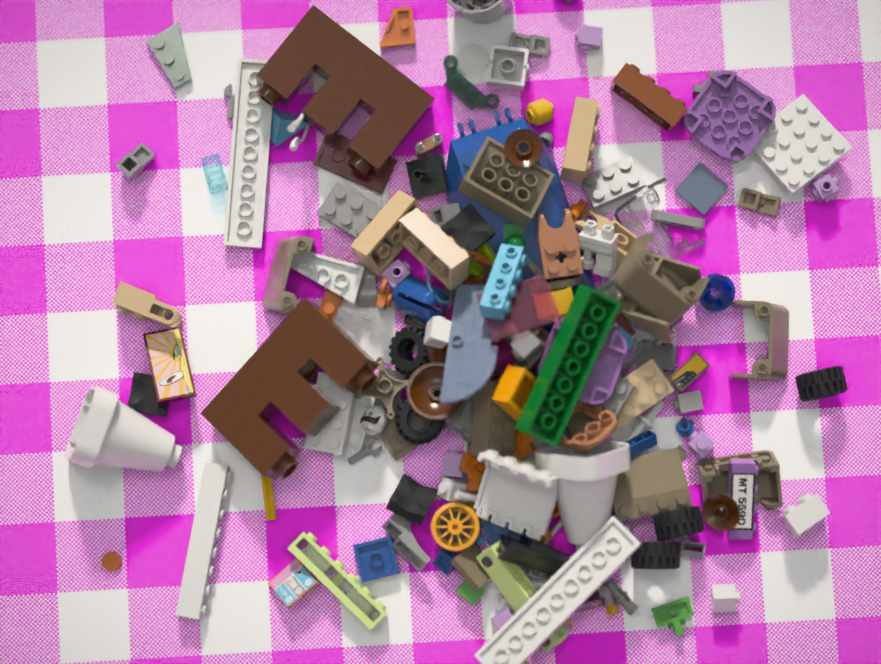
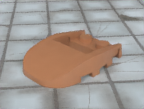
M577 401L571 417L579 411L594 419V421L587 424L585 429L578 435H575L571 441L562 436L558 446L578 452H585L594 448L617 428L616 416L611 411L602 409L600 404L593 405Z

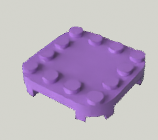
M732 70L720 71L710 77L704 88L687 109L683 126L692 138L720 158L728 162L738 163L752 152L771 126L776 116V107L773 102L774 100L769 95L766 96L739 77L737 72Z
M565 316L556 321L550 332L538 366V375ZM610 328L578 401L593 405L601 404L609 399L613 393L628 348L625 338L617 330Z

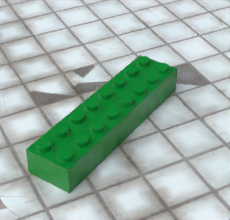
M579 284L515 429L554 447L558 446L622 304L621 302L592 287Z

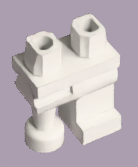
M588 220L578 237L579 247L584 250V256L581 257L582 268L586 270L593 269L594 274L609 278L617 268L618 234L614 233V226L604 225L599 230L597 229L596 221ZM593 252H594V253H597V254H596V264H595V259L592 257Z

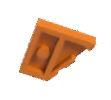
M412 6L393 8L383 38L379 44L380 49L416 45Z

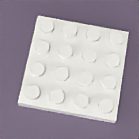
M802 94L776 114L773 123L752 151L793 196L851 152L853 147L812 102Z

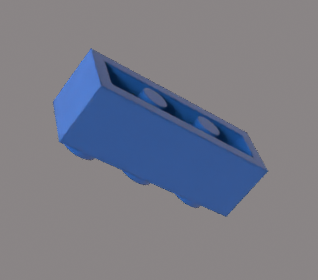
M650 430L625 442L630 447V458L658 444L656 434Z

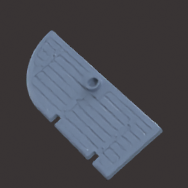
M459 284L456 287L440 397L441 404L458 402L472 396L487 383L494 371L498 346H492V342H499L502 320L481 317L479 304L486 285Z

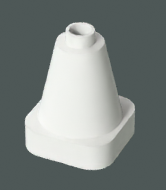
M90 386L70 435L64 459L88 468H92L94 464L162 472L165 466L175 468L182 451V446L174 444L175 436L119 401L118 394L97 386Z
M603 440L600 444L585 452L573 451L561 446L554 447L552 445L535 450L536 470L549 471L552 473V476L558 478V497L556 502L567 540L572 544H576V551L611 517L618 474L631 468L630 447L628 443Z

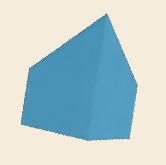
M273 107L270 140L277 147L307 126V123L303 120L300 126L291 133L288 131V126L300 115Z

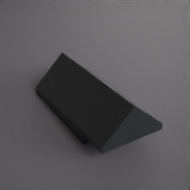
M504 534L500 537L498 559L551 576L572 557V555L547 544L526 537L524 534L521 535L519 541Z

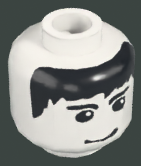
M380 406L368 407L360 419L363 431L369 435L380 434L388 423L387 412Z

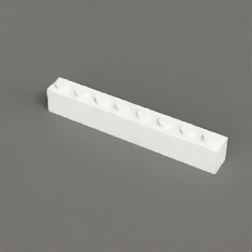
M204 462L176 616L201 619V616L205 615L206 604L203 603L205 596L208 597L210 585H207L208 577H212L214 566H211L212 558L216 557L217 547L214 545L215 540L219 539L221 532L218 524L219 520H223L224 516L222 503L226 501L228 489H225L226 481L230 482L232 470H229L227 465Z

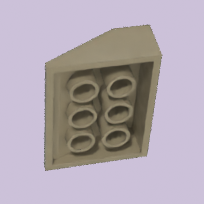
M487 136L463 178L458 191L521 227L526 228L532 220L555 174L538 164L525 168L513 165L505 155L504 145Z
M678 448L634 456L630 458L631 468L618 474L612 516L619 522L692 507L689 486Z

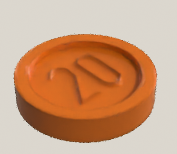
M107 552L102 558V565L108 571H115L121 566V556L116 552Z

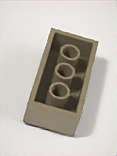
M503 375L491 376L487 383L474 394L471 455L479 456V453L485 452L488 449L498 452V455L501 457L514 455L516 421L491 399Z

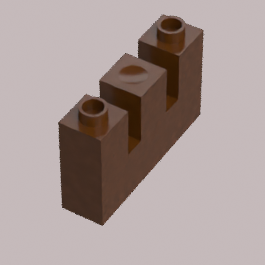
M312 5L256 75L257 85L260 86L256 94L272 107L278 101L287 107L314 73L325 80L324 84L305 106L302 113L305 114L303 120L331 142L359 107L370 114V119L347 148V154L351 156L347 164L363 177L369 171L378 176L431 109L435 99L314 5Z
M303 298L200 414L264 477L275 480L280 477L284 480L297 469L299 463L295 458L302 451L271 419L280 410L303 433L315 437L341 408L309 378L313 372L320 367L342 389L354 394L357 390L361 393L365 392L374 384L377 379L374 371L379 364L318 305Z

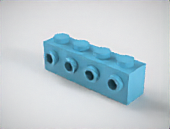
M501 243L479 304L481 317L504 320L506 313L510 312L511 299L516 296L517 282L521 281L522 268L527 264V255H525L524 247Z

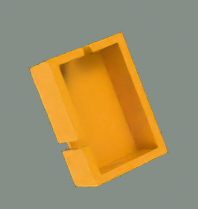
M508 365L491 399L518 422L537 379H534V376L525 368Z

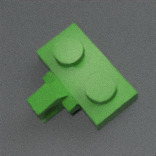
M689 597L651 608L656 626L660 627L667 624L669 629L673 628L676 637L684 635L682 624H685L684 619L694 616Z

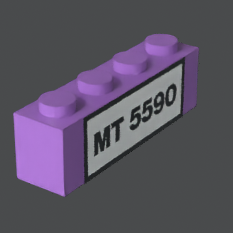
M729 459L728 496L736 501L740 509L739 522L734 528L726 531L729 539H753V533H756V522H753V515L757 514V504L754 503V496L758 494L755 477H758L759 470L758 465H756L753 459Z

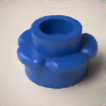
M687 418L680 419L679 423L676 424V431L682 437L690 436L694 432V423Z

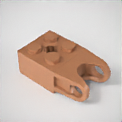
M569 208L564 209L563 224L560 228H551L547 224L543 212H538L537 248L542 281L581 276L583 268L578 235ZM559 254H561V256H564V260H562V263H559V260H556V257Z

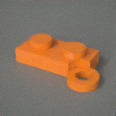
M383 279L376 303L378 310L385 312L386 308H390L392 304V294L390 289L386 288L387 279Z

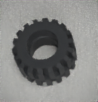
M404 327L401 328V331L395 333L396 337H392V345H389V349H391L389 357L392 358L391 364L395 365L394 369L399 371V373L412 375L419 367L430 363L427 345L424 344L426 328ZM416 343L418 352L416 358L414 359L412 355L413 346Z
M841 366L800 374L795 378L800 401L804 402L842 394L848 390L843 367Z
M408 398L400 404L395 418L399 434L411 444L423 445L436 439L442 431L444 419L431 420V424L426 430L421 432L415 431L408 423V417L413 409L409 404Z
M699 506L658 513L652 517L657 540L660 541L702 533L705 530Z
M640 542L642 545L631 555V567L634 569L680 568V544L677 542Z

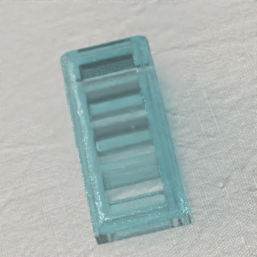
M219 153L202 157L201 162L210 194L228 190V183ZM217 159V163L206 164L208 161ZM219 167V170L208 171V169ZM221 174L220 177L210 179L212 175ZM220 180H222L223 182L221 184L212 186L213 182H217Z

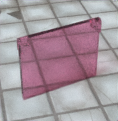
M544 274L517 282L516 296L512 297L511 310L509 313H506L504 320L485 317L493 341L561 320V315L556 307ZM483 293L477 295L479 303L481 301Z

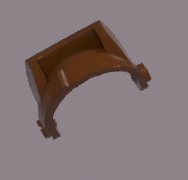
M471 251L468 253L469 259L477 261L482 266L484 273L476 277H468L462 283L467 285H486L494 263L483 254Z

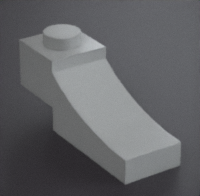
M394 513L382 528L395 539L391 546L420 572L431 559L414 538L410 528L411 522Z

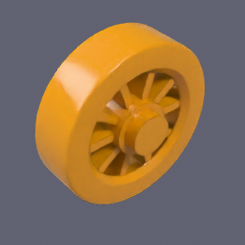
M458 502L448 503L440 507L431 521V532L434 540L439 546L449 551H462L469 548L476 541L480 530L479 519L476 513L469 506ZM452 512H459L457 519H454ZM450 513L452 520L449 521L444 516ZM461 513L467 516L462 521L459 520ZM469 519L471 526H463L462 523ZM441 520L446 521L448 526H440ZM440 528H448V531L442 535ZM463 528H471L469 535L462 531ZM448 533H451L450 541L444 538ZM462 533L467 538L461 541L459 534ZM454 535H457L459 542H452Z

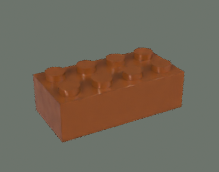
M626 62L610 86L612 91L669 134L677 126L688 109L681 99L673 98L669 90L665 87L660 88L657 86L652 77L641 74L640 69L634 64L629 65Z

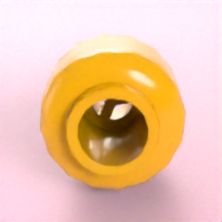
M541 98L528 104L525 115L529 123L540 126L553 119L555 108L551 102Z

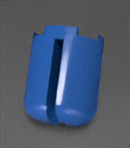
M405 276L407 279L400 285L396 284L392 294V301L395 302L396 307L395 310L425 324L433 316L443 317L445 310L434 306L437 304L447 307V304L439 303L435 297L437 295L440 299L447 301L446 294L442 289L431 285L434 291L431 292L427 287V282L413 276Z

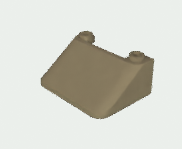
M653 254L655 264L651 271L678 293H680L682 288L689 286L691 282L702 279L699 266ZM622 294L619 302L622 304L618 311L659 341L671 344L674 339V331L669 327V323L652 318Z

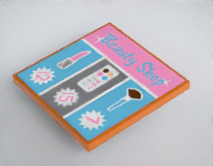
M297 558L268 582V585L288 609L318 584Z

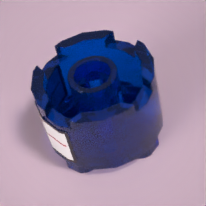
M714 273L706 276L710 280L697 301L700 309L709 314H717L731 306L736 293L730 278ZM712 290L714 292H719V295L717 296L718 298L711 295Z

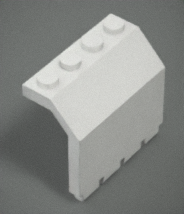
M488 449L485 452L479 453L478 461H485V471L473 507L476 509L477 517L489 521L492 515L491 523L506 528L509 522V530L523 535L527 529L526 537L539 541L541 536L546 535L558 497V478L552 476V473L549 471L535 470L531 464L523 463L522 465L517 463L515 458L509 456L501 457L494 450Z

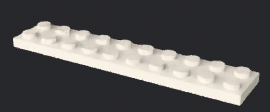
M238 58L223 246L262 249L273 107L256 94L260 88L257 85L256 75L268 60Z
M612 516L474 656L481 664H523L642 544Z

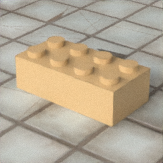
M576 96L559 180L582 184L583 178L587 179L601 110L600 107H597L599 100Z
M398 190L366 226L363 232L353 241L350 247L361 265L366 267L365 269L380 276L404 248L399 243V220L415 208L422 212L415 198Z
M415 208L399 220V243L450 291L468 278V252L463 248L461 249L452 237L447 236L439 225L434 224L425 212Z
M655 358L650 359L623 378L635 385V388L616 417L617 428L612 433L676 390Z

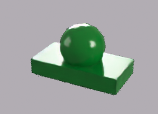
M516 223L503 224L505 244L524 247L525 252L524 228Z

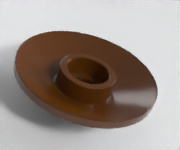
M518 129L507 137L504 152L509 162L513 165L523 168L530 167L541 158L543 143L535 132L529 129ZM520 147H526L527 151L522 153Z
M714 494L709 496L703 503L702 516L711 528L718 531H728L739 522L740 509L736 501L730 496ZM720 507L724 508L726 512H722Z

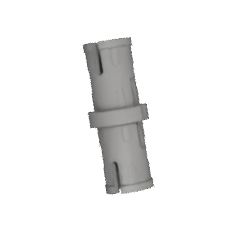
M613 578L604 585L609 588L611 595L615 598L614 601L619 603L629 616L639 608L630 599L627 591H623Z

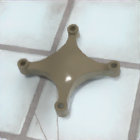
M378 357L376 359V362L379 364L376 381L365 392L361 393L357 390L353 395L356 399L369 396L380 400L387 408L388 419L394 420L396 417L393 412L394 400L403 389L407 388L409 380H398L390 376L384 368L383 358Z

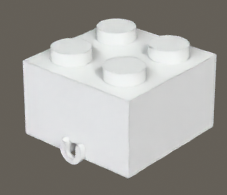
M491 44L490 58L487 59L486 66L488 67L486 86L523 91L526 72L529 69V64H527L529 49Z
M805 494L797 500L799 502L797 505H789L782 510L783 515L780 516V519L794 538H797V535L802 534L830 514V511L818 494Z

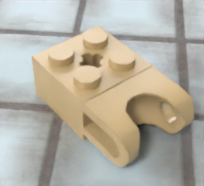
M589 208L584 212L581 220L574 223L575 228L583 230L584 224L589 220L588 215L594 218L599 230L604 225L614 226V233L618 234L617 268L615 270L617 272L629 249L638 237L615 219L610 221L599 211Z
M120 281L111 302L116 306V310L126 315L133 313L136 319L146 322L148 319L169 328L180 326L182 315L176 308L161 302V299L152 293ZM173 314L172 319L167 320V316Z

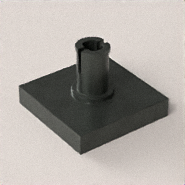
M442 153L406 162L412 197L416 200L450 191Z

